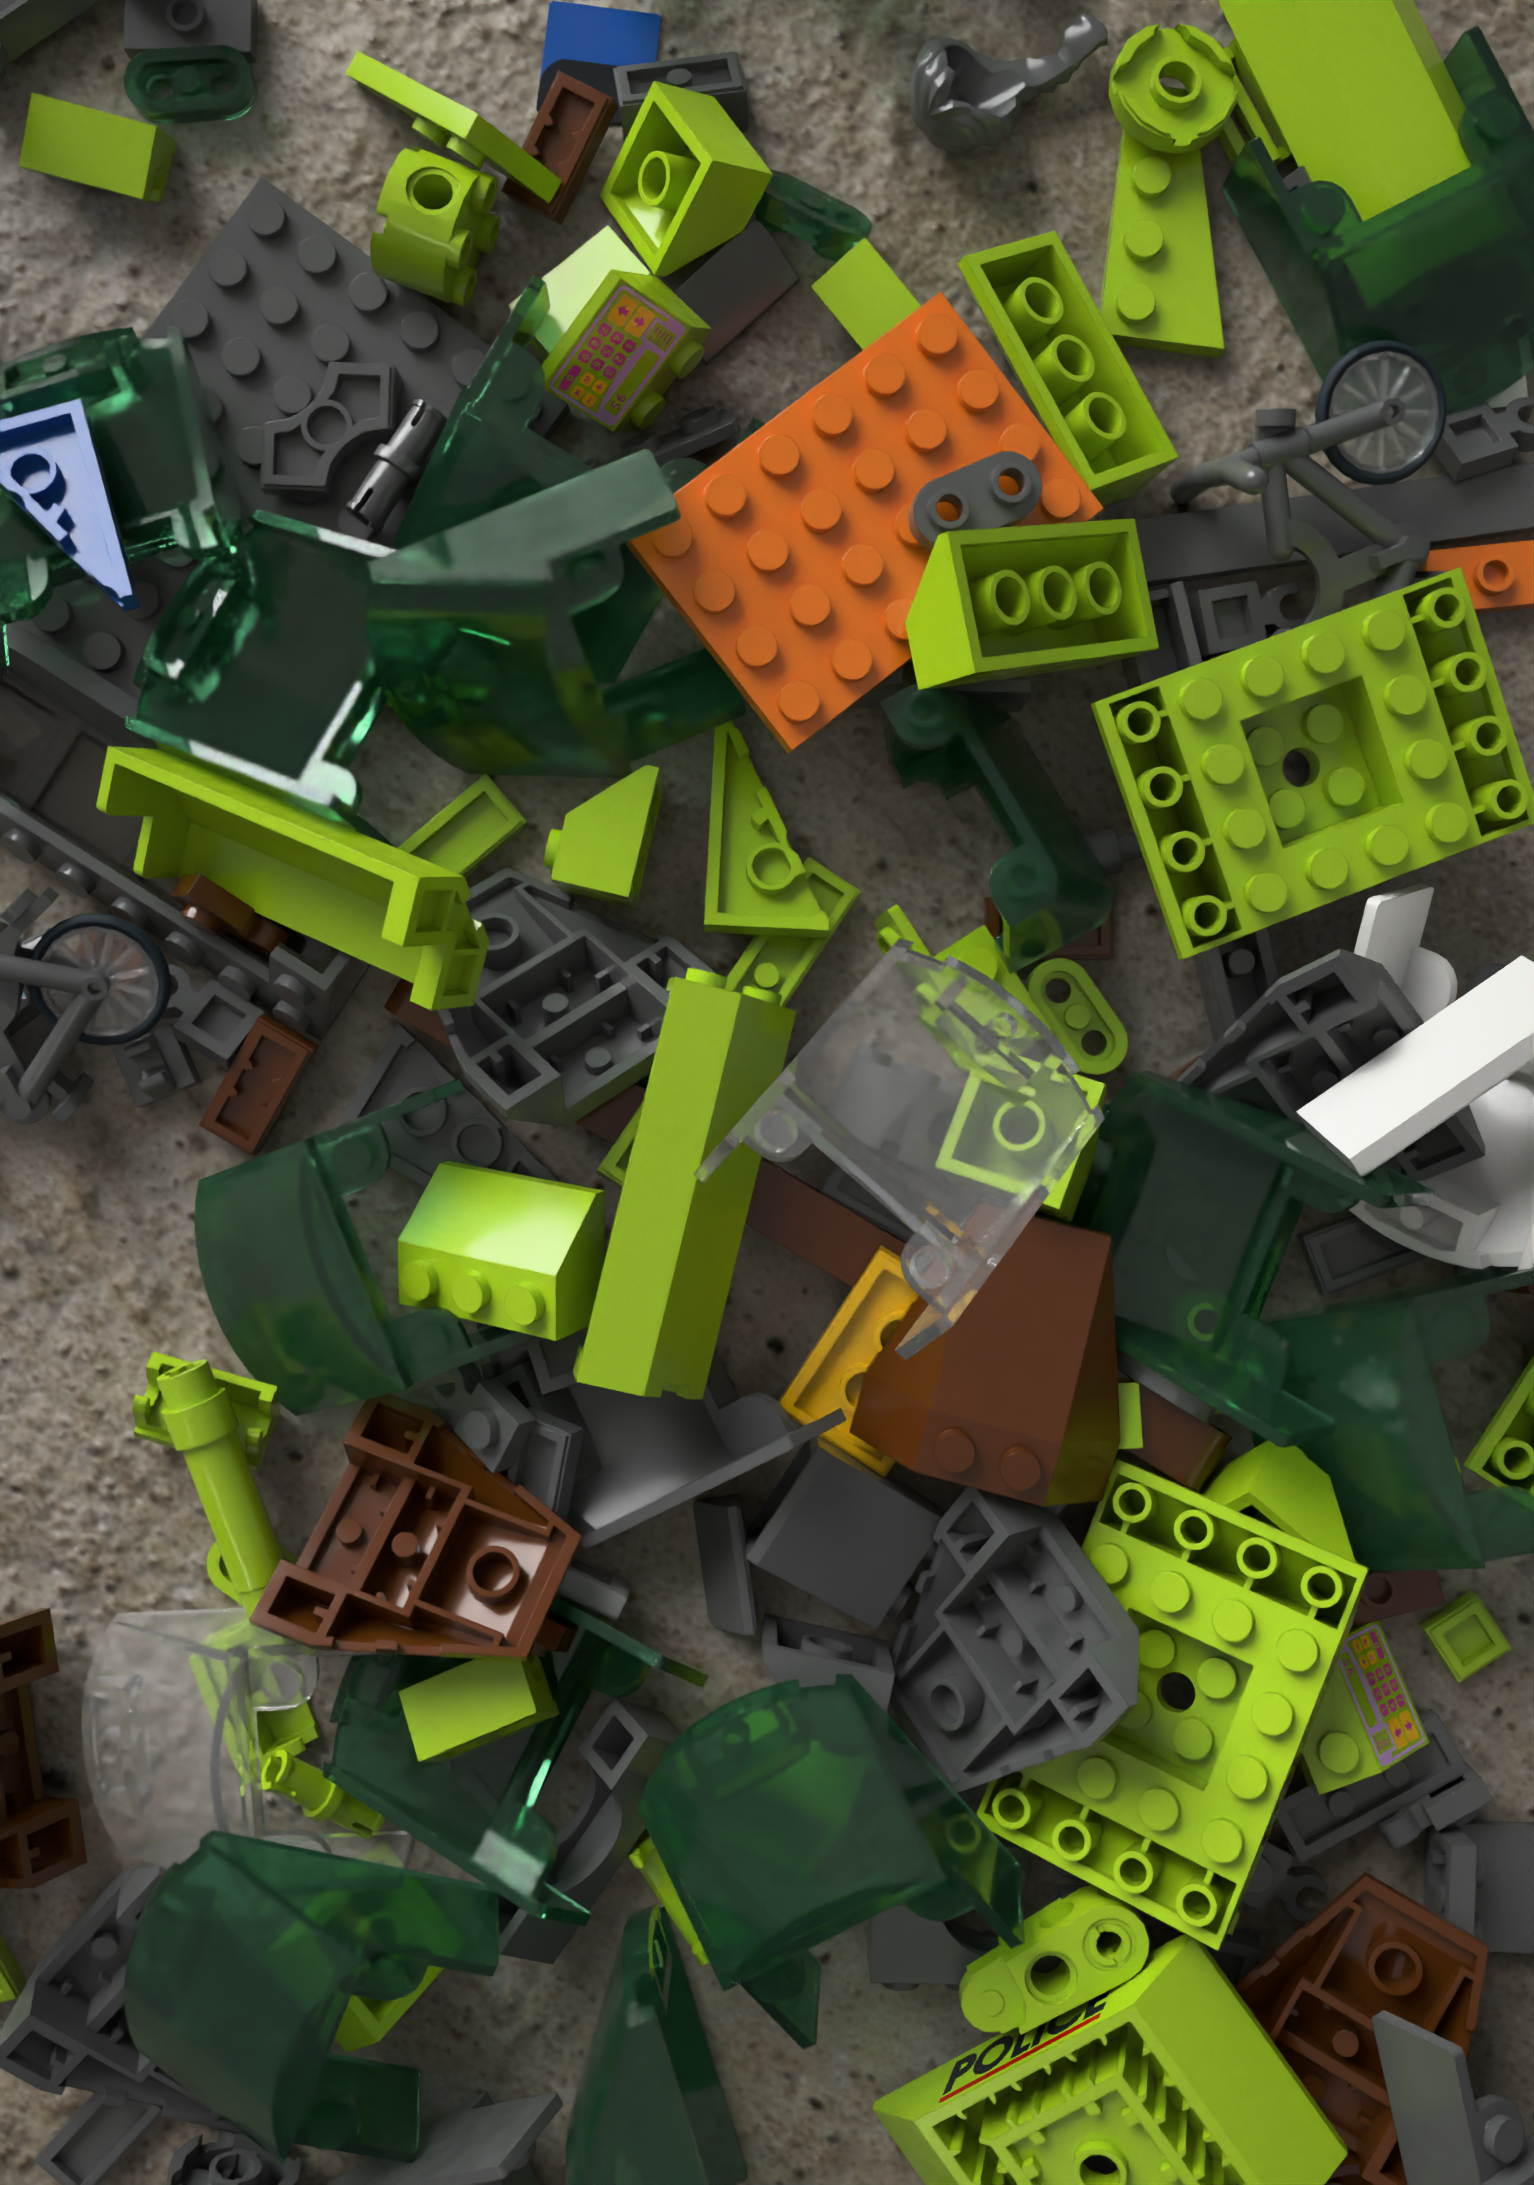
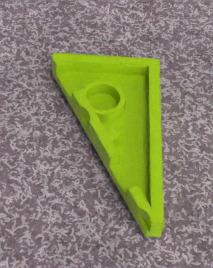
M357 50L345 74L361 86L414 118L415 121L411 128L440 149L444 151L446 148L449 149L456 156L478 170L485 163L550 204L562 180L479 114Z
M716 712L704 932L828 938L829 919L825 911H821L806 879V870L799 855L793 851L787 839V830L767 788H763L749 758V749L742 734L734 726L732 720L729 719L728 713Z

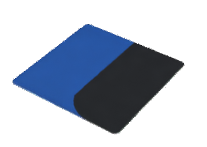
M558 1L550 2L536 106L537 112H539L558 70L612 97L618 104L613 68L656 62L661 16L659 14ZM619 107L612 120L614 123H621Z

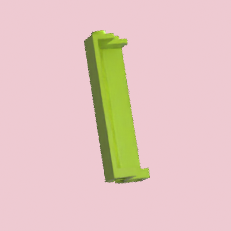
M1217 0L1298 167H1305L1333 222L1328 227L1367 308L1392 306L1395 312L1401 311L1427 296L1431 292L1428 282L1446 270H1468L1472 268L1474 274H1477L1496 265L1511 253L1508 244L1526 233V230L1414 0Z
M108 746L96 807L98 811L110 816H144L133 867L135 874L146 879L181 878L182 875L200 873L254 908V912L414 983L410 1001L431 1011L474 1005L490 940L483 923L471 918L466 905V901L471 897V892L464 876L162 750Z
M694 968L687 969L685 979L678 977L668 979L666 992L670 994L584 1346H578L573 1367L576 1382L643 1397L661 1398L662 1390L674 1392L677 1396L685 1399H703L797 1012L780 1006L781 994L744 986L742 993L726 990L727 977Z

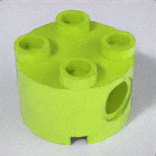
M412 146V150L404 148L398 154L388 172L375 212L386 217V223L383 227L384 235L372 231L370 257L371 267L375 275L442 301L467 307L476 288L478 273L475 267L481 252L491 254L500 232L501 217L490 212L497 193V177L416 146Z

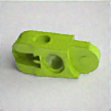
M1094 1885L1081 1887L1063 1899L1061 1897L998 1936L999 1946L966 1966L967 1972L964 1974L959 1986L961 2007L969 2023L981 2031H1000L1002 2035L1018 2027L1022 2035L1121 1985L1142 1969L1149 1953V1937L1139 1912L1134 1906ZM1102 1932H1114L1097 1942ZM1050 1955L1062 1959L1059 1966L1051 1972L1038 1973L1032 1970L1034 1963L1042 1957Z

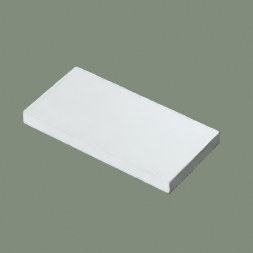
M1523 956L1518 957L1296 1111L1307 1130L1359 1176H1366L1533 1061L1534 962Z

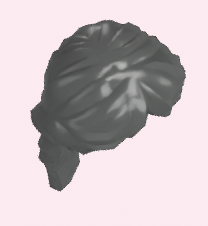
M1081 14L1074 18L1064 29L1062 47L1057 54L1044 55L1039 59L1020 58L1013 61L992 59L974 51L968 44L950 37H935L925 43L918 52L915 66L912 69L913 73L910 76V112L915 124L936 148L954 154L969 152L983 145L997 147L1002 139L1010 138L1014 127L1020 122L1023 104L1036 99L1041 92L1053 93L1058 84L1068 83L1073 72L1080 68L1081 63L1100 46L1108 45V31L1104 24L1091 14Z

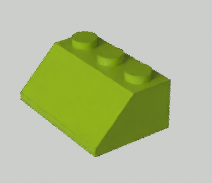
M452 1161L439 1163L397 1241L399 1304L558 1341L588 1327L605 1261V1191Z

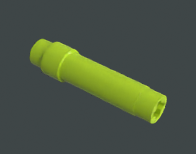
M201 1359L171 1369L156 1379L166 1404V1408L161 1413L175 1450L182 1451L230 1579L235 1591L238 1592L249 1620L280 1560H285L238 1437L236 1428L239 1426V1422L226 1388L217 1386L208 1360Z

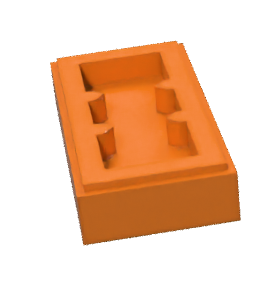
M1534 540L1430 550L1425 564L1420 568V572L1450 571L1461 567L1476 614L1534 608Z

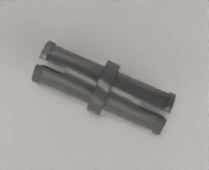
M415 399L412 402L411 409L387 445L380 444L372 455L376 463L352 500L348 501L345 506L349 514L365 526L371 522L370 527L374 531H382L384 523L408 486H417L423 477L420 467L442 433L450 426L449 420L434 406L429 404L425 411L424 407L426 404L421 399Z

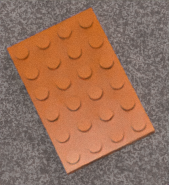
M940 291L623 532L622 540L789 755L912 659L905 621L932 551L921 546L913 537L909 527L908 514L914 498L924 485L993 454L1010 451L1027 457L1036 466L1042 481V493L1038 504L1022 522L1012 527L1086 522L1098 515L1103 506ZM1009 476L999 477V487L1005 494H1018V484L1013 478ZM948 502L937 503V513L943 520L952 522L958 519L957 510L952 504Z

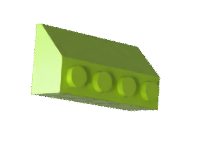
M1056 231L963 256L957 265L967 288L1044 429L1103 507L1133 496L1179 458Z
M1135 518L947 531L937 536L905 621L918 691L1103 666L1159 649Z

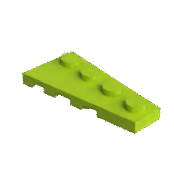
M1162 86L1172 96L1185 97L1188 95L1186 89ZM1123 126L1099 312L1118 345L1220 358L1225 349L1201 149L1180 154L1153 150L1132 138Z

